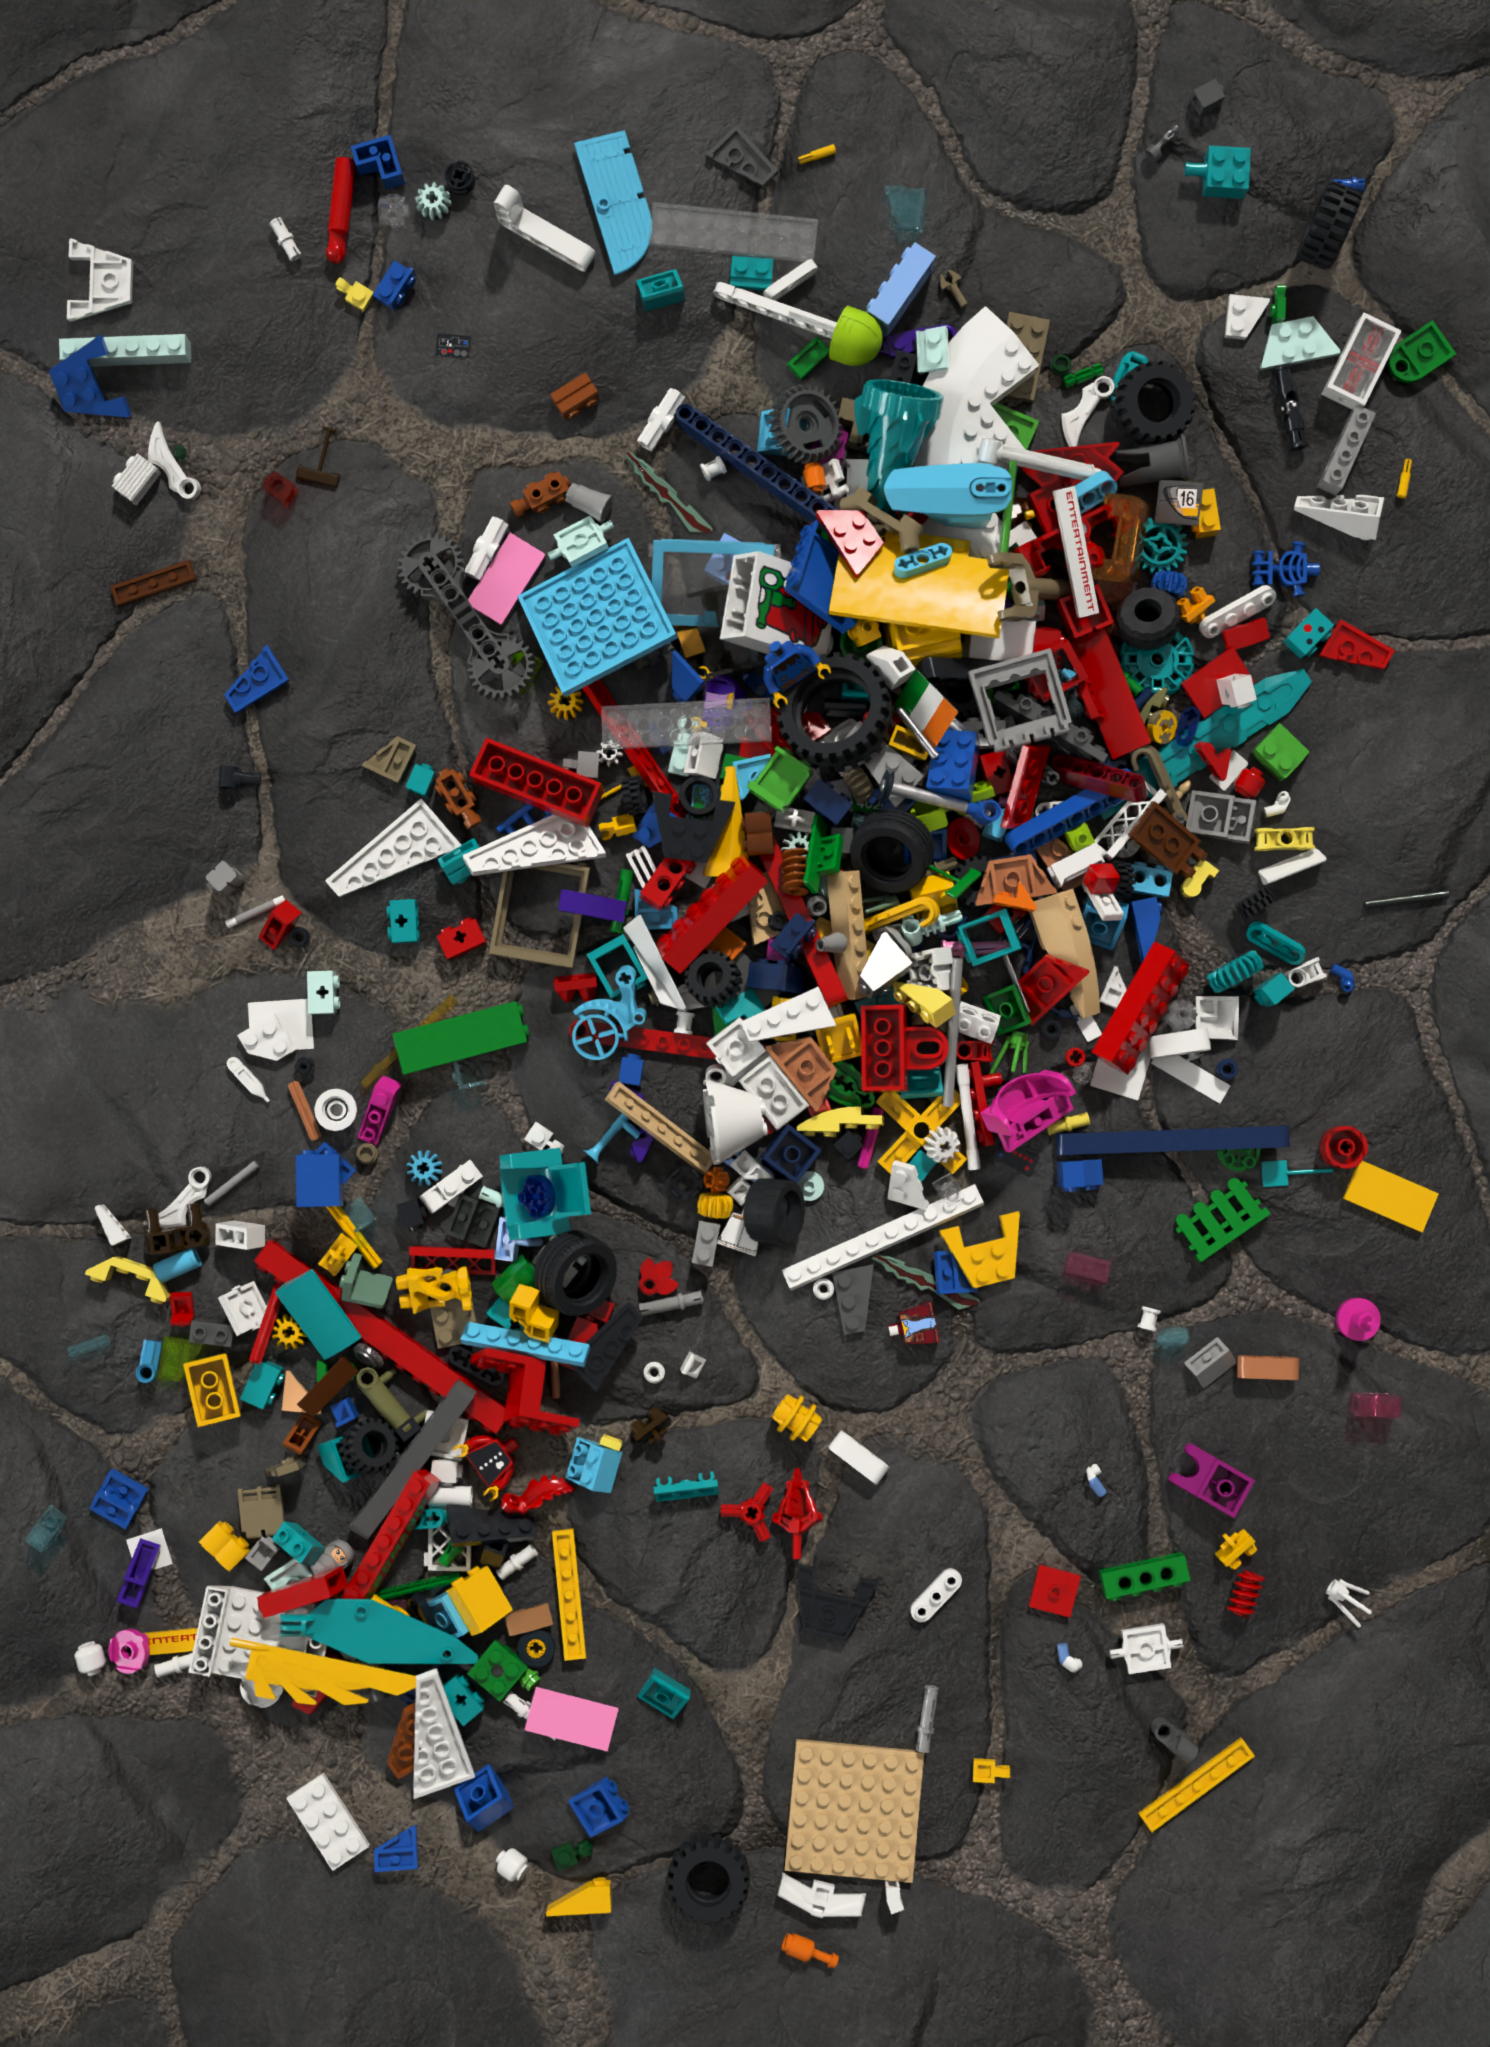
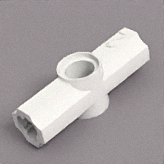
M670 388L667 391L660 405L656 406L651 412L648 424L637 440L643 448L650 451L655 449L663 434L667 433L675 420L676 409L679 405L683 404L685 396L676 389Z
M492 516L484 534L477 539L473 548V555L465 568V574L478 581L481 580L490 562L493 561L500 549L499 544L509 527L506 522Z

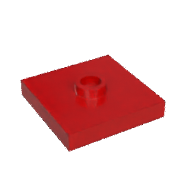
M1039 1564L1028 1606L1071 1617L1081 1576Z

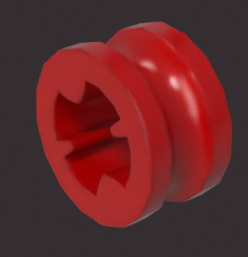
M1071 1048L1065 1054V1061L1069 1066H1080L1085 1061V1053L1080 1048ZM1073 1051H1076V1054H1080L1077 1063H1074V1060H1070Z

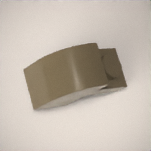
M842 398L838 417H843V419L839 420V424L852 427L848 448L856 449L858 443L862 444L864 435H858L854 400Z

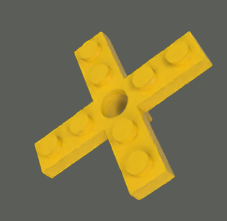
M954 1089L953 1107L942 1106L943 1096H938L920 1115L904 1099H901L897 1092L883 1093L875 1102L906 1131L877 1162L890 1174L895 1160L906 1163L921 1146L928 1143L925 1141V1138H918L914 1134L915 1125L922 1122L928 1126L929 1130L936 1132L937 1126L939 1127L961 1104L960 1094ZM960 1152L953 1153L954 1159L948 1157L947 1163L939 1161L951 1174H954L967 1160Z

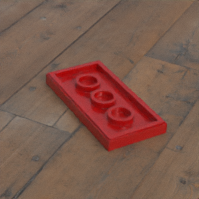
M1046 744L1022 746L1000 827L1005 829L1016 828L1031 819L1050 746Z

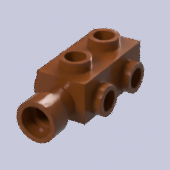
M560 471L557 473L551 472L545 475L543 480L526 485L525 489L522 490L524 498L520 500L515 499L509 504L517 518L524 515V512L529 509L533 513L538 511L541 514L550 508V504L565 502L566 493L571 484L566 476L562 477ZM555 483L559 484V486L556 488H553L551 486ZM538 492L540 493V496H539V497H534V496H533L534 494H536V493H538Z
M449 768L438 773L439 777L435 779L438 783L435 785V788L441 797L445 795L448 803L445 805L451 815L455 813L458 818L462 816L467 830L479 825L482 820L473 811L476 808L474 801L477 799L472 790L467 791L463 785L466 783V780L460 771L456 773L454 769L449 770ZM450 782L455 783V787L453 789L448 788V784ZM465 800L466 805L464 807H460L459 801Z

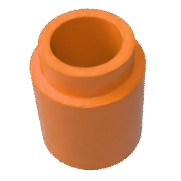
M819 462L806 464L803 471L805 487L817 495L823 494V491L827 489L824 468L821 467Z

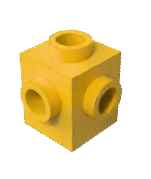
M858 619L857 624L847 631L850 639L854 640L856 647L863 646L882 637L878 629V621Z

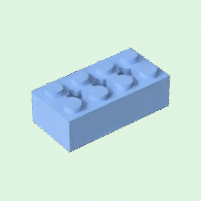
M916 242L911 248L907 247L901 256L903 259L901 263L894 265L889 274L891 275L888 282L884 281L878 289L879 295L876 299L872 298L866 307L867 313L878 321L884 338L893 330L933 271L936 256Z

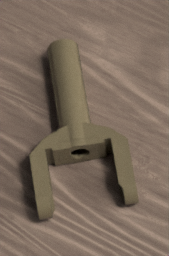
M999 552L987 556L990 568L1009 569L1011 592L1015 605L1012 608L998 610L999 621L1019 622L1020 620L1034 617L1038 607V599L1059 600L1072 594L1070 581L1035 578L1030 564L1022 553Z

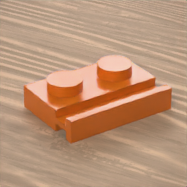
M725 927L704 950L707 952L708 950H713L715 953L720 951L724 955L729 956L734 962L748 945Z

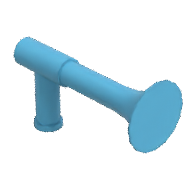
M622 1113L593 1148L582 1151L599 1164L598 1157L601 1151L622 1127L635 1139L642 1132L629 1123V1118Z

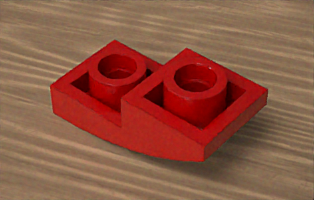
M1259 618L1244 625L1239 624L1222 631L1226 650L1230 647H1234L1237 650L1270 638L1266 618Z

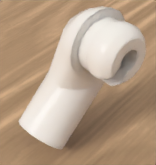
M1281 791L1274 805L1263 808L1265 818L1282 814L1286 811L1290 803L1288 792Z

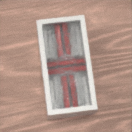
M1363 313L1358 319L1322 395L1352 410L1356 405L1364 407L1401 330Z

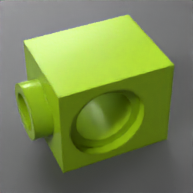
M1082 823L1063 834L1069 848L1075 852L1095 843L1086 823Z

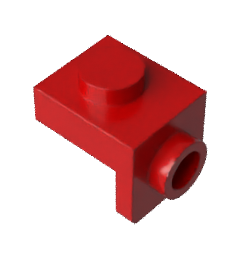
M171 1293L169 1297L172 1311L170 1325L180 1327L191 1325V1321L195 1317L193 1293Z

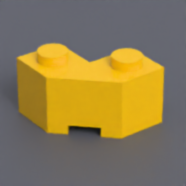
M519 1284L510 1300L509 1317L514 1322L519 1321L525 1328L524 1333L528 1337L549 1343L558 1326L559 1311L539 1305L540 1290Z

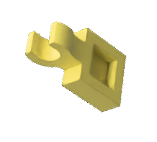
M339 277L335 284L339 291L347 294L346 302L363 312L373 298L372 294L374 292L357 281L351 286L347 281Z

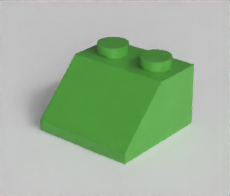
M1279 723L1250 754L1281 782L1289 776L1310 751Z

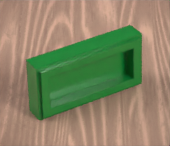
M817 336L787 363V367L802 381L829 356V348Z

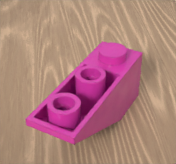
M384 1075L380 1078L374 1087L357 1138L373 1145H378L397 1101L402 1083Z

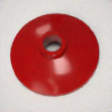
M957 818L947 828L946 841L949 850L955 857L966 860L967 858H972L977 853L980 845V836L977 827L972 821L967 818Z

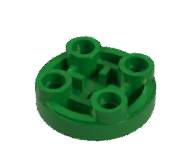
M1261 1148L1217 1150L1220 1162L1226 1168L1233 1171H1246L1253 1168L1258 1162Z

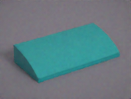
M313 1269L284 1283L275 1292L324 1360L344 1350L362 1337Z

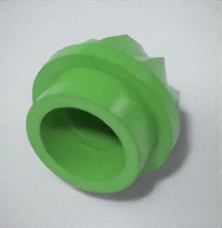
M526 1669L519 1678L521 1687L523 1689L526 1688L528 1691L533 1690L541 1681V1678L538 1676L539 1673L533 1669Z

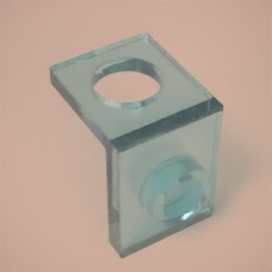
M453 1061L455 1070L452 1071L454 1083H458L459 1089L462 1090L486 1084V1081H479L465 1085L460 1061Z
M358 1197L343 1208L356 1227L355 1233L362 1231L377 1220L361 1197Z

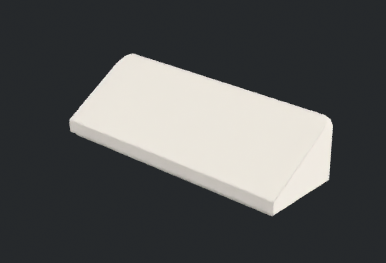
M1315 848L1263 868L1258 873L1263 885H1267L1321 864L1327 859Z

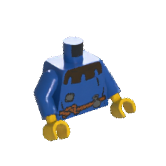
M774 641L769 646L771 652L765 656L767 664L764 666L763 680L770 694L774 695V705L779 709L778 699L783 698L786 705L788 703L787 699L780 695L779 690L783 693L816 670L814 666L818 668V675L821 679H825L824 675L821 674L822 669H827L831 674L830 667L827 664H822L820 657L811 647L806 645H794L791 641H786L783 644L779 641Z

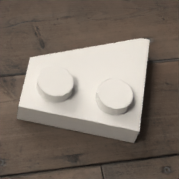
M895 1160L892 1164L887 1199L926 1210L929 1202L923 1196V1186L918 1179L916 1167Z

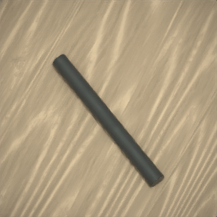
M1443 890L1364 901V908L1369 909L1449 898V891Z

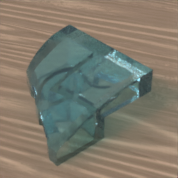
M903 185L884 186L899 228L911 232H923L926 189L904 188Z

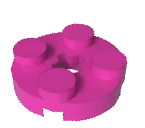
M125 1629L118 1632L111 1639L108 1654L111 1662L114 1661L118 1666L116 1667L118 1671L130 1674L147 1666L150 1654L148 1636L135 1629ZM130 1647L132 1650L131 1656H129V1652L126 1651V1648Z

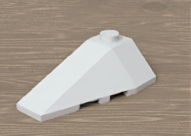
M1336 495L1334 499H1326L1324 496H1297L1294 510L1353 537H1358L1362 540H1376L1384 497L1356 495L1355 499H1344L1343 495Z

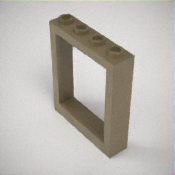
M574 862V865L561 863L532 868L581 877L579 892L587 893L591 869L587 867L586 863ZM515 870L504 871L489 954L574 969L583 920L582 915H574L568 955L502 944Z

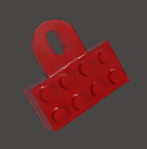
M905 1005L861 1006L863 1092H908V1070H932L938 1068L946 1061L949 1054V1043L946 1036L940 1030L933 1027H907V1007ZM923 1042H937L940 1049L936 1054H919L918 1045Z

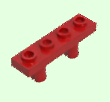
M979 1061L966 1063L969 1069L970 1094L974 1107L973 1118L978 1129L976 1130L977 1142L980 1143L981 1147L994 1145L993 1134L991 1131H988L980 1112L988 1108L984 1089L1002 1085V1076L1000 1073L982 1076Z

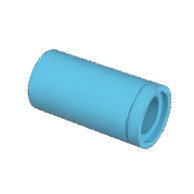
M194 1247L153 1264L154 1272L161 1283H165L202 1266L201 1258Z

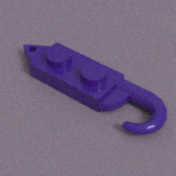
M942 324L886 336V340L882 343L881 348L883 350H880L879 353L890 356V359L895 358L897 350L911 354L917 353L916 331L946 326L952 338L957 334V331L951 325Z

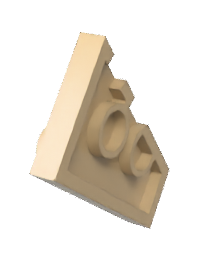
M767 872L763 874L768 882L748 902L753 946L774 938L780 933L770 929V924L768 923L769 915L775 911L785 914Z

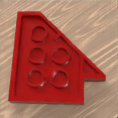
M1119 442L1033 450V452L1090 465L1094 464V468L1108 472L1115 482L1124 473L1121 468L1109 459L1119 447ZM1019 466L1041 487L1064 477ZM1066 477L1070 487L1082 482V480ZM1095 506L1087 510L1086 512L1082 513V515L1092 511L1095 508Z

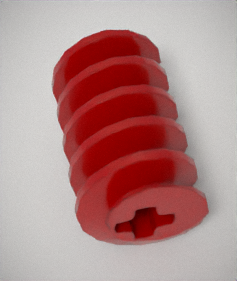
M1244 1570V1573H1237V1576L1242 1581L1234 1582L1239 1587V1590L1231 1591L1237 1597L1229 1598L1234 1606H1227L1226 1608L1237 1615L1251 1618L1247 1614H1254L1255 1611L1250 1606L1257 1605L1253 1598H1259L1260 1596L1255 1590L1262 1589V1585L1258 1581H1264L1265 1578L1254 1572Z

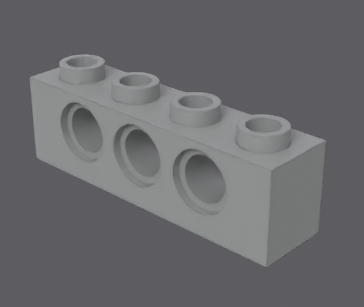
M1356 405L1350 412L1317 485L1318 488L1334 495L1340 492L1375 417V412Z

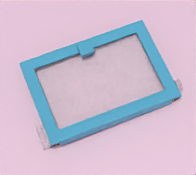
M653 539V544L648 545V557H652L651 584L671 624L678 626L722 627L734 555L760 551L780 558V544Z

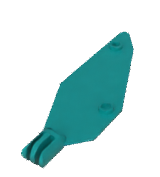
M326 1599L308 1614L280 1615V1620L282 1621L280 1623V1637H308L368 1664H475L478 1661V1655L455 1636L372 1599ZM448 1650L451 1654L444 1655L443 1652Z

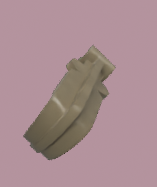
M1146 745L1135 750L1131 756L1133 770L1135 772L1139 770L1137 756L1139 754L1146 755L1160 789L1167 794L1164 798L1171 815L1176 819V816L1181 814L1184 820L1187 821V814L1183 810L1157 749Z

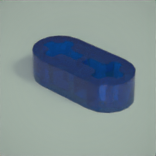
M1186 707L1181 713L1175 731L1176 742L1181 746H1188L1195 739L1201 719L1200 711L1196 707ZM1194 714V718L1188 723V717ZM1185 729H1188V736L1185 739L1181 738Z

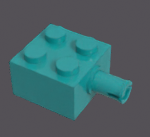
M1209 146L1204 155V164L1186 162L1184 176L1203 177V197L1244 199L1249 190L1251 148Z

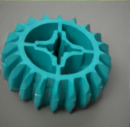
M1250 951L1209 973L1207 976L1208 984L1215 993L1222 992L1261 971L1264 967L1262 959L1256 951Z

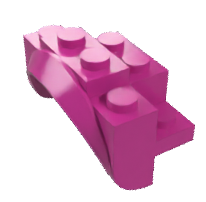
M1043 1070L1040 1073L1017 1077L1005 1084L995 1099L992 1100L991 1106L980 1113L988 1131L998 1133L1005 1151L1012 1152L1074 1108L1069 1097L1073 1096L1076 1091L1070 1081L1061 1073Z

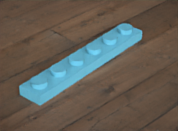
M473 1322L466 1323L460 1339L461 1343L465 1345L491 1348L585 1367L590 1351V1345L553 1337L547 1343L528 1337L521 1331Z

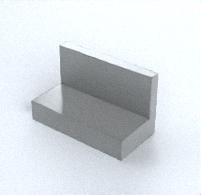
M1217 1337L1184 1363L1197 1378L1200 1385L1205 1388L1237 1362L1231 1351Z

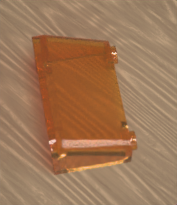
M1105 493L1104 504L1112 508L1111 516L1119 517L1113 557L1112 559L1103 558L1104 564L1100 568H1093L1092 577L1095 580L1132 585L1139 576L1149 517V505L1137 496Z

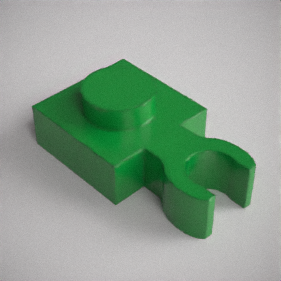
M1277 284V288L1274 290L1275 302L1271 304L1269 313L1270 317H1273L1272 324L1281 323L1285 319L1286 285Z

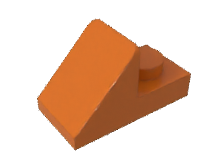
M1020 881L1017 883L1014 897H1011L1012 893L1003 891L993 895L991 904L1029 912L1036 911V904Z

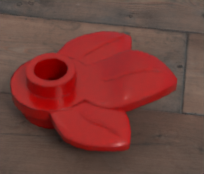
M647 1258L640 1267L642 1276L639 1281L640 1291L648 1296L656 1293L667 1295L673 1292L679 1285L670 1278L673 1263L671 1261H662L655 1265L651 1258ZM652 1281L654 1284L653 1288L648 1289L645 1285L646 1282Z

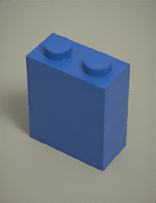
M302 1150V1155H296V1207L342 1206L343 1154H336V1150H323V1154H315V1150Z

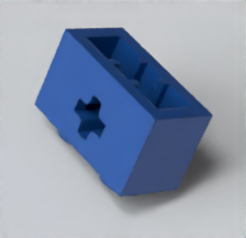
M627 1054V1058L622 1057L618 1082L636 1086L642 1085L645 1061L641 1060L640 1055Z

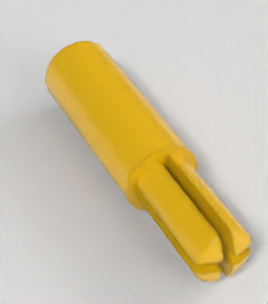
M832 144L798 157L799 164L836 154L835 146Z
M1405 459L1398 487V498L1407 497L1411 476V459H1409L1407 472L1408 459Z

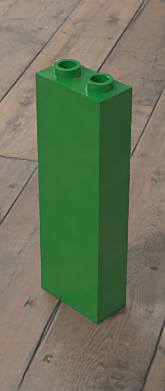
M517 1001L393 1033L403 1075L527 1042V1037H530L527 1024L523 1025L521 1017L525 1016L522 1004L517 1005Z

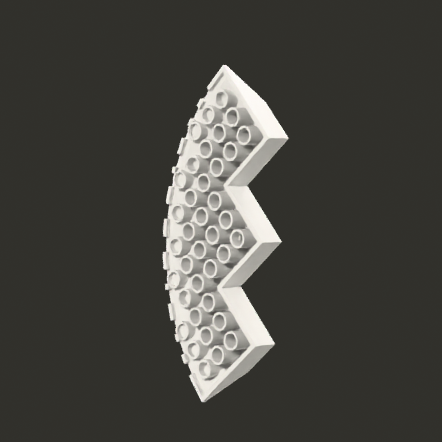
M985 306L948 343L949 369L929 373L923 384V387L942 394L944 399L940 419L936 421L922 442L921 451L916 455L914 467L986 463L1008 471L1007 463L998 462L993 464L977 459L982 437L1001 441L1003 445L1026 450L992 406L1036 374L1039 364L1016 334ZM982 485L976 487L978 492H982L985 489ZM996 513L992 514L991 520L983 529L949 527L928 518L922 525L925 528L922 534L969 540L971 543L968 557L987 559L988 555L1000 552L1003 522ZM1011 533L1009 538L1008 552L1010 551V548H1014V546L1017 543V540L1013 537Z

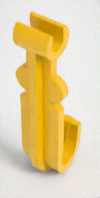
M925 896L916 898L864 919L865 935L871 934L877 928L925 909L930 910V915L919 924L920 927L930 926L938 920L940 908L932 898Z

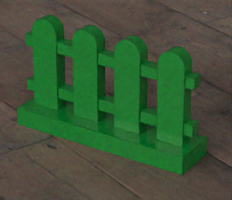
M1237 1178L1230 1179L1227 1184L1230 1192L1224 1195L1220 1190H1214L1210 1195V1199L1213 1202L1211 1205L1206 1207L1204 1203L1197 1202L1193 1206V1212L1196 1215L1191 1219L1185 1214H1179L1176 1217L1175 1221L1178 1228L1175 1230L1178 1234L1183 1232L1191 1243L1188 1247L1190 1251L1196 1250L1198 1254L1194 1258L1199 1264L1271 1214L1266 1207L1262 1210L1259 1208L1258 1205L1261 1202L1259 1199L1254 1201L1245 1189L1248 1186L1245 1181L1241 1183ZM1232 1196L1237 1199L1243 1208L1238 1213L1228 1201ZM1215 1208L1219 1210L1226 1220L1221 1225H1219L1210 1212ZM1247 1213L1250 1218L1243 1222L1241 1217ZM1197 1220H1200L1209 1232L1203 1237L1193 1225ZM1230 1225L1232 1230L1226 1234L1223 1229ZM1213 1238L1215 1242L1209 1246L1206 1241Z

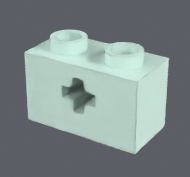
M307 972L308 1014H337V1009H340V997H337L340 978L336 976V972ZM324 988L329 991L325 998L320 995V991H324Z

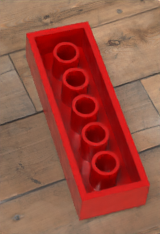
M489 738L485 739L469 774L472 781L476 784L588 828L605 791L602 783Z
M742 855L740 858L736 857L731 862L730 868L716 878V883L701 894V899L696 904L693 903L686 911L687 914L682 919L679 918L674 922L670 932L663 934L659 938L656 946L662 959L679 974L686 969L768 882L762 871L745 855Z
M1154 941L1092 1050V1053L1105 1064L1126 1075L1135 1067L1137 1058L1146 1048L1150 1035L1156 1030L1159 1019L1167 1011L1171 998L1175 996L1180 982L1188 973L1190 965L1175 950Z

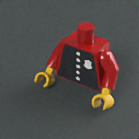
M491 1435L474 1436L463 1444L454 1446L453 1450L461 1449V1455L456 1458L466 1456L489 1487L484 1491L483 1495L485 1496L488 1492L493 1494V1498L490 1500L492 1502L498 1497V1493L510 1482L514 1472L513 1463L515 1461L511 1453L520 1446L514 1437L503 1443L498 1436L494 1438Z

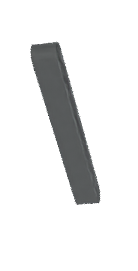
M460 1379L455 1382L349 1526L351 1531L365 1540L371 1536L398 1500L413 1472L422 1468L476 1394V1390Z

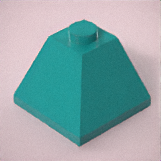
M341 1435L318 1444L317 1448L323 1465L344 1483L360 1476V1473H352V1468L347 1469L345 1467L346 1461L342 1462L341 1457H343V1454L339 1453V1448L342 1445L339 1442L344 1437ZM364 1436L362 1439V1449L367 1456L374 1458L368 1437Z

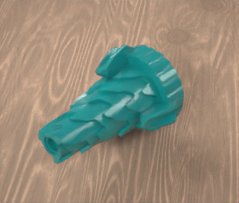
M880 379L869 380L863 386L862 395L854 400L858 435L870 434L867 453L870 454L866 475L869 477L867 491L878 500L875 505L877 508L896 519L897 513L888 504L884 493L885 482L893 470L914 467L916 455L921 451L922 442L936 421L940 419L944 396L935 390L906 382Z

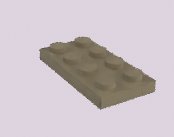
M1009 312L1006 325L1016 334L1037 361L1039 368L1036 374L1005 396L1006 398L1033 403L1050 320Z

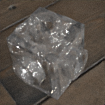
M398 194L380 196L378 201L379 225L400 227L405 224L406 218L410 217V206L406 204L405 196H399Z
M1182 999L1178 1002L1174 1000L1167 1008L1168 1012L1161 1018L1176 1033L1181 1032L1184 1028L1189 1029L1196 1022L1194 1018L1198 1014L1195 1012L1196 1007L1189 1000L1185 1001Z

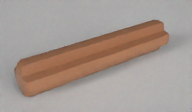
M298 1081L289 1083L288 1089L310 1140L315 1141L321 1138V1132Z

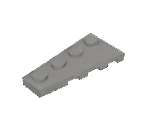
M859 721L846 738L854 734L863 723ZM884 741L880 744L882 750L879 754L874 751L870 755L872 760L868 763L862 760L879 785L886 770H888L889 774L894 771V782L916 787L924 778L923 774ZM890 794L889 797L890 801L892 802L895 808H897L905 799L904 797H900L893 794Z

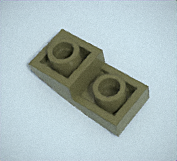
M1163 687L1146 703L1140 713L1144 724H1148L1150 717L1154 713L1151 710L1158 711L1161 710V707L1166 708L1170 696L1166 695L1168 688Z

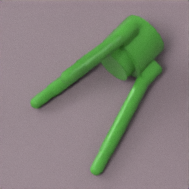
M1012 1031L1011 1036L1006 1037L1005 1044L989 1074H994L1009 1044H1011L1010 1048L1015 1050L1011 1072H1015L1019 1052L1022 1050V1072L1024 1074L1027 1072L1028 1034Z

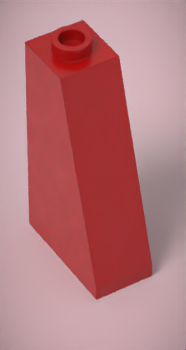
M341 1565L258 1596V1609L262 1613L263 1618L330 1598L348 1586V1581L343 1566Z

